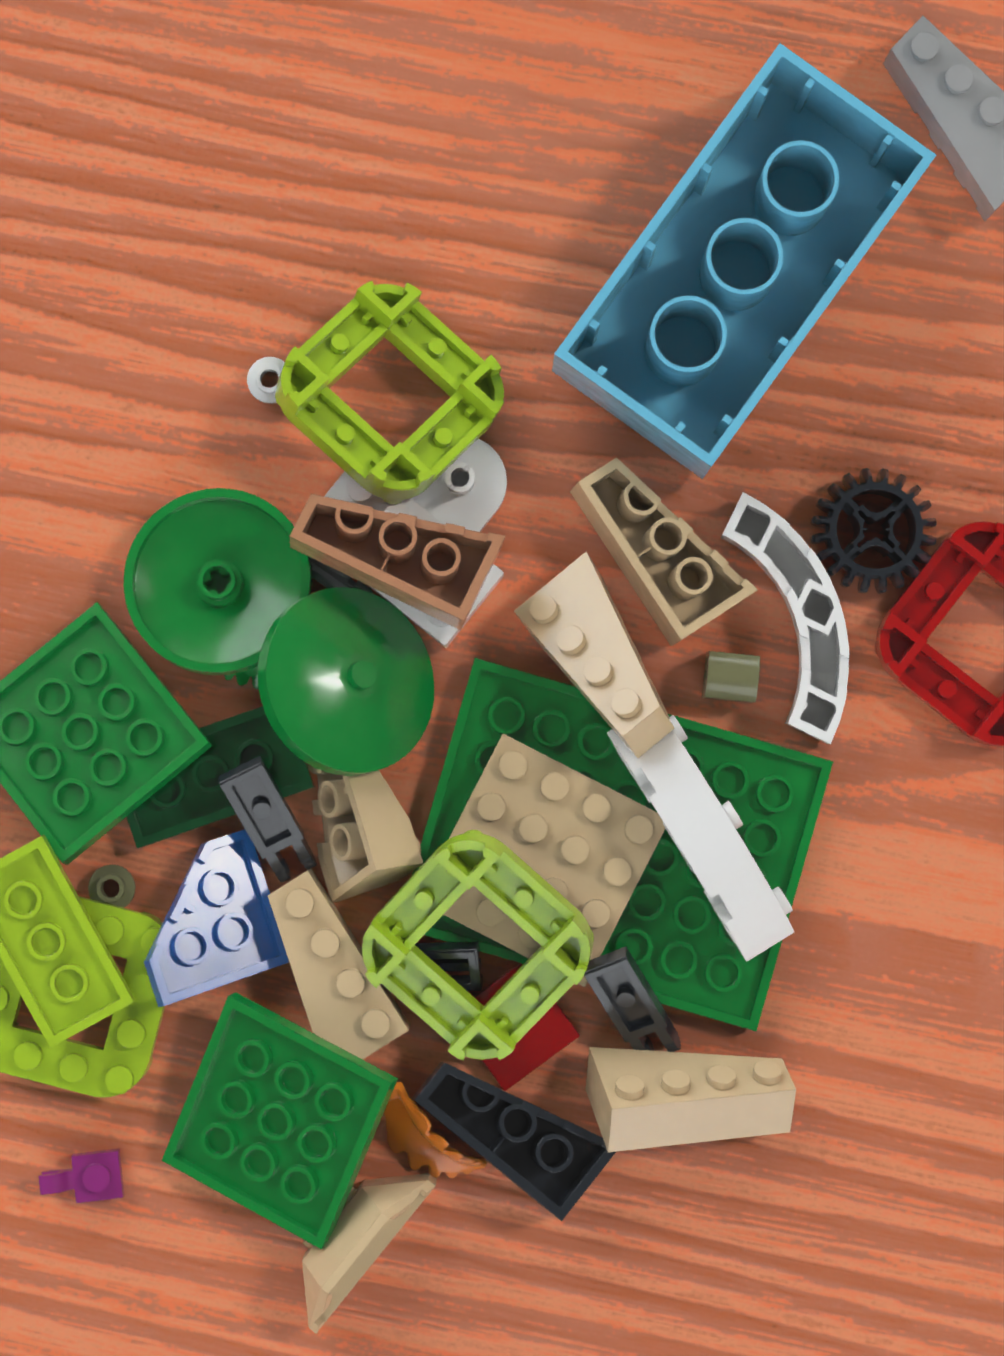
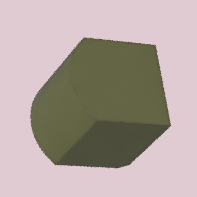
M716 651L706 652L702 698L755 703L759 683L760 656Z

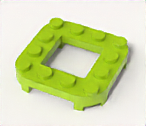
M370 281L358 288L355 297L299 349L295 346L290 351L279 376L275 399L287 419L369 493L382 498L386 503L395 505L423 493L489 429L504 403V387L499 374L502 368L492 355L484 361L419 302L422 292L409 283H406L405 288L392 284L374 285ZM384 337L450 396L403 443L399 442L395 447L330 389Z
M468 830L464 834L454 836L445 841L376 914L363 936L362 955L367 969L365 975L375 988L380 984L385 986L450 1044L448 1052L460 1060H464L465 1057L481 1060L497 1057L501 1060L514 1051L516 1043L574 984L578 985L582 980L592 954L594 934L583 914L505 844L478 830ZM472 886L476 887L541 945L484 1006L415 946L467 889L470 890Z
M79 896L110 954L127 959L123 978L136 1000L132 1004L113 1013L104 1048L72 1039H66L50 1048L41 1031L18 1026L17 1018L22 997L0 959V1072L89 1096L112 1097L126 1093L137 1084L147 1073L153 1061L152 1055L165 1006L158 1007L144 961L160 930L162 922L158 917L147 912H138Z

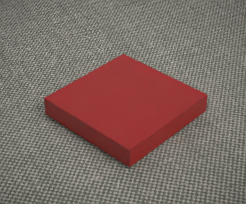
M519 963L474 996V998L484 1006L523 964ZM555 1003L516 1043L514 1051L501 1060L496 1057L482 1061L504 1091H506L580 1037V1034L559 1005Z

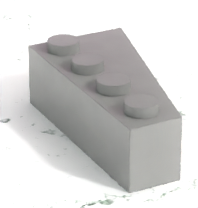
M922 16L891 48L883 65L914 113H918L930 132V138L937 149H941L955 171V177L963 189H967L977 205V211L985 222L1004 202V91L929 20Z

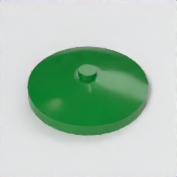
M213 488L194 491L182 495L161 507L147 520L136 535L127 555L124 569V595L127 609L134 626L142 638L161 657L182 669L194 673L230 675L257 667L264 639L274 621L290 605L312 593V570L309 556L290 548V534L294 528L293 524L282 512L266 500L234 489Z
M336 587L317 591L296 601L285 609L274 621L264 639L258 663V687L261 703L268 721L279 739L294 755L305 763L335 775L358 776L369 774L398 762L421 739L429 723L434 703V675L431 660L415 627L400 610L388 601L373 593L349 587Z

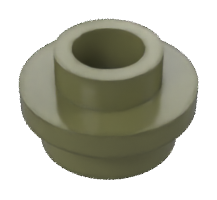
M112 864L103 866L93 873L89 881L88 891L92 900L125 908L134 898L136 884L132 874L126 868ZM108 879H113L119 884V893L115 897L107 896L103 890L104 883Z

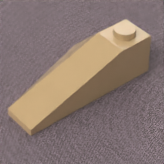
M308 764L309 770L316 774L318 778V800H312L314 815H322L325 842L317 843L319 862L331 902H339L399 881L423 864L420 843L415 837L411 821L379 770L358 776H343L324 772Z

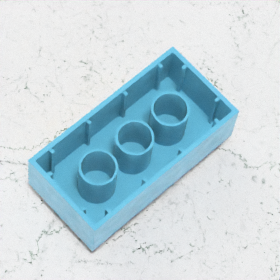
M779 43L554 353L552 372L703 479L936 157V154Z

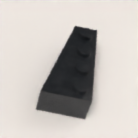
M444 1062L438 1064L411 1098L561 1221L616 1153L607 1151L603 1137Z

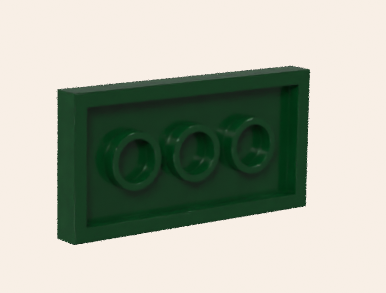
M263 706L199 728L213 746L126 817L137 849L236 815L220 787L218 776L258 756H261L284 798L315 787L307 763L294 755L279 739L268 721Z

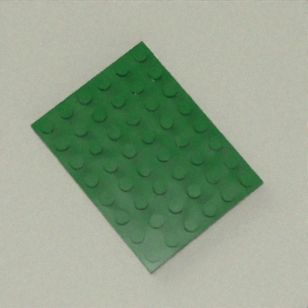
M475 658L421 841V857L424 864L451 836L502 734L527 745L655 812L657 811L652 803L648 802L611 742L607 732L612 730V728L575 686ZM675 716L688 738L682 742L683 746L720 804L722 805L727 801L731 803L743 823V826L736 829L770 888L773 890L779 887L792 907L833 761ZM665 828L601 956L627 947L661 1004L757 1031L782 940L746 962L703 892L705 890L698 878L687 865ZM419 866L412 872V876L421 866ZM442 915L425 933L426 936L447 942L479 941L481 952L522 964L529 959L445 915Z

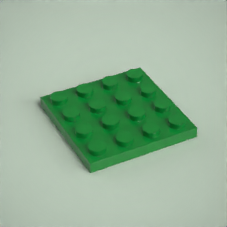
M98 602L0 681V783L39 834L46 836L55 855L65 865L76 859L213 746Z
M235 992L227 997L162 1161L322 1249L337 1225L398 1078Z

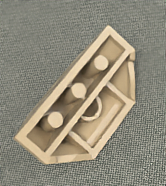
M429 1173L364 1180L357 1189L352 1187L337 1225L324 1248L320 1249L305 1240L302 1244L308 1248L303 1257L302 1266L309 1329L314 1333L320 1330L416 1209L435 1188L437 1180L435 1177H432Z

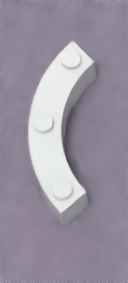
M743 492L721 538L739 548L765 571L783 597L791 615L797 636L799 674L794 701L785 724L826 744H831L845 705L849 675V642L840 600L828 573L812 548L807 545L784 518L764 503Z
M675 716L669 717L675 729L640 758H637L613 729L610 730L607 734L621 760L648 802L652 803L659 814L668 834L691 871L698 878L705 890L703 892L746 962L793 934L795 931L786 916L793 911L790 903L779 887L773 890L770 888L736 830L743 826L740 817L729 801L722 805L718 801L702 773L683 746L682 742L688 738Z

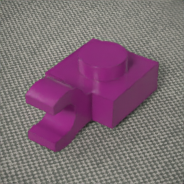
M120 1148L73 1154L71 1156L72 1168L41 1172L42 1175H39L40 1195L75 1189L76 1203L123 1198L125 1195Z

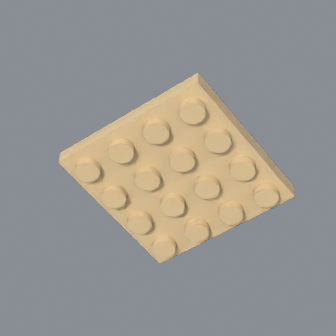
M502 734L449 839L464 834L468 830H478L483 834L498 839L511 849L583 914L594 934L590 960L601 956L665 827L659 814L654 810ZM474 886L470 890L467 889L443 914L527 958H530L541 947L537 941ZM583 976L582 980L578 983L583 987H585L588 982L585 976Z

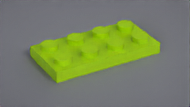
M42 835L0 858V959L48 1046L51 1048L132 1004L136 1000L46 836Z

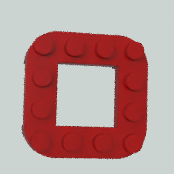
M974 522L956 529L942 541L931 555L930 561L921 568L920 574L913 578L892 605L879 625L875 652L885 671L894 680L966 736L984 745L1004 746V689L998 697L994 696L927 644L929 636L980 571L1004 589V524L999 522Z

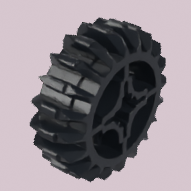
M868 468L860 471V484H857L855 478L850 473L844 475L842 482L846 490L845 492L838 485L831 484L827 491L833 498L834 503L820 498L816 503V506L821 511L827 513V516H813L810 522L815 527L824 528V533L812 535L810 541L812 544L825 542L827 549L820 551L816 555L820 561L827 559L829 556L834 560L835 563L826 570L829 577L835 575L840 569L844 570L846 573L842 577L840 585L847 588L854 578L857 577L859 578V593H866L868 591L871 580H874L875 589L878 594L885 593L887 591L888 577L896 589L903 587L905 583L901 571L911 578H916L920 572L912 560L926 564L931 559L927 552L920 549V545L933 546L936 544L935 537L923 534V529H929L937 525L936 519H922L920 514L932 506L930 501H923L916 505L912 499L920 493L921 488L915 485L906 493L901 489L906 482V476L902 474L895 478L892 485L888 484L889 472L888 469L884 468L879 470L876 482H873L872 474ZM864 494H876L890 499L893 503L882 512L876 513L871 512L864 505L859 506L852 498ZM841 510L848 515L846 519L851 523L854 530L853 539L844 550L841 548L837 536V521ZM902 513H904L909 527V540L905 552L899 548L900 543L893 533L894 523ZM888 515L889 518L881 525L883 530L879 532V534L883 535V539L880 540L876 537L858 547V543L865 537L863 532L867 530V528L863 527L864 522L871 525L876 521H881ZM872 549L879 552L883 557L888 556L894 564L890 567L874 569L861 566L853 560L864 550Z

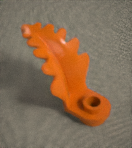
M396 1082L384 1111L387 1141L394 1153L407 1152L408 1164L411 1169L418 1170L426 1164L432 1177H439L441 1172H445L447 1177L454 1178L459 1172L469 1174L474 1170L487 1166V1161L483 1157L464 1155L448 1147L449 1144L446 1139L431 1131L429 1117L409 1098L402 1082Z

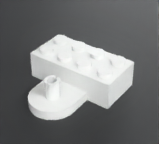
M478 439L423 493L403 500L399 504H388L382 498L369 493L345 471L324 497L366 505L384 512L417 516V519L444 525L446 523L459 525L468 530L481 532L498 511L504 500L507 476L504 464L498 453L489 444ZM494 564L463 627L504 577V572ZM370 587L445 648L449 646L461 631Z

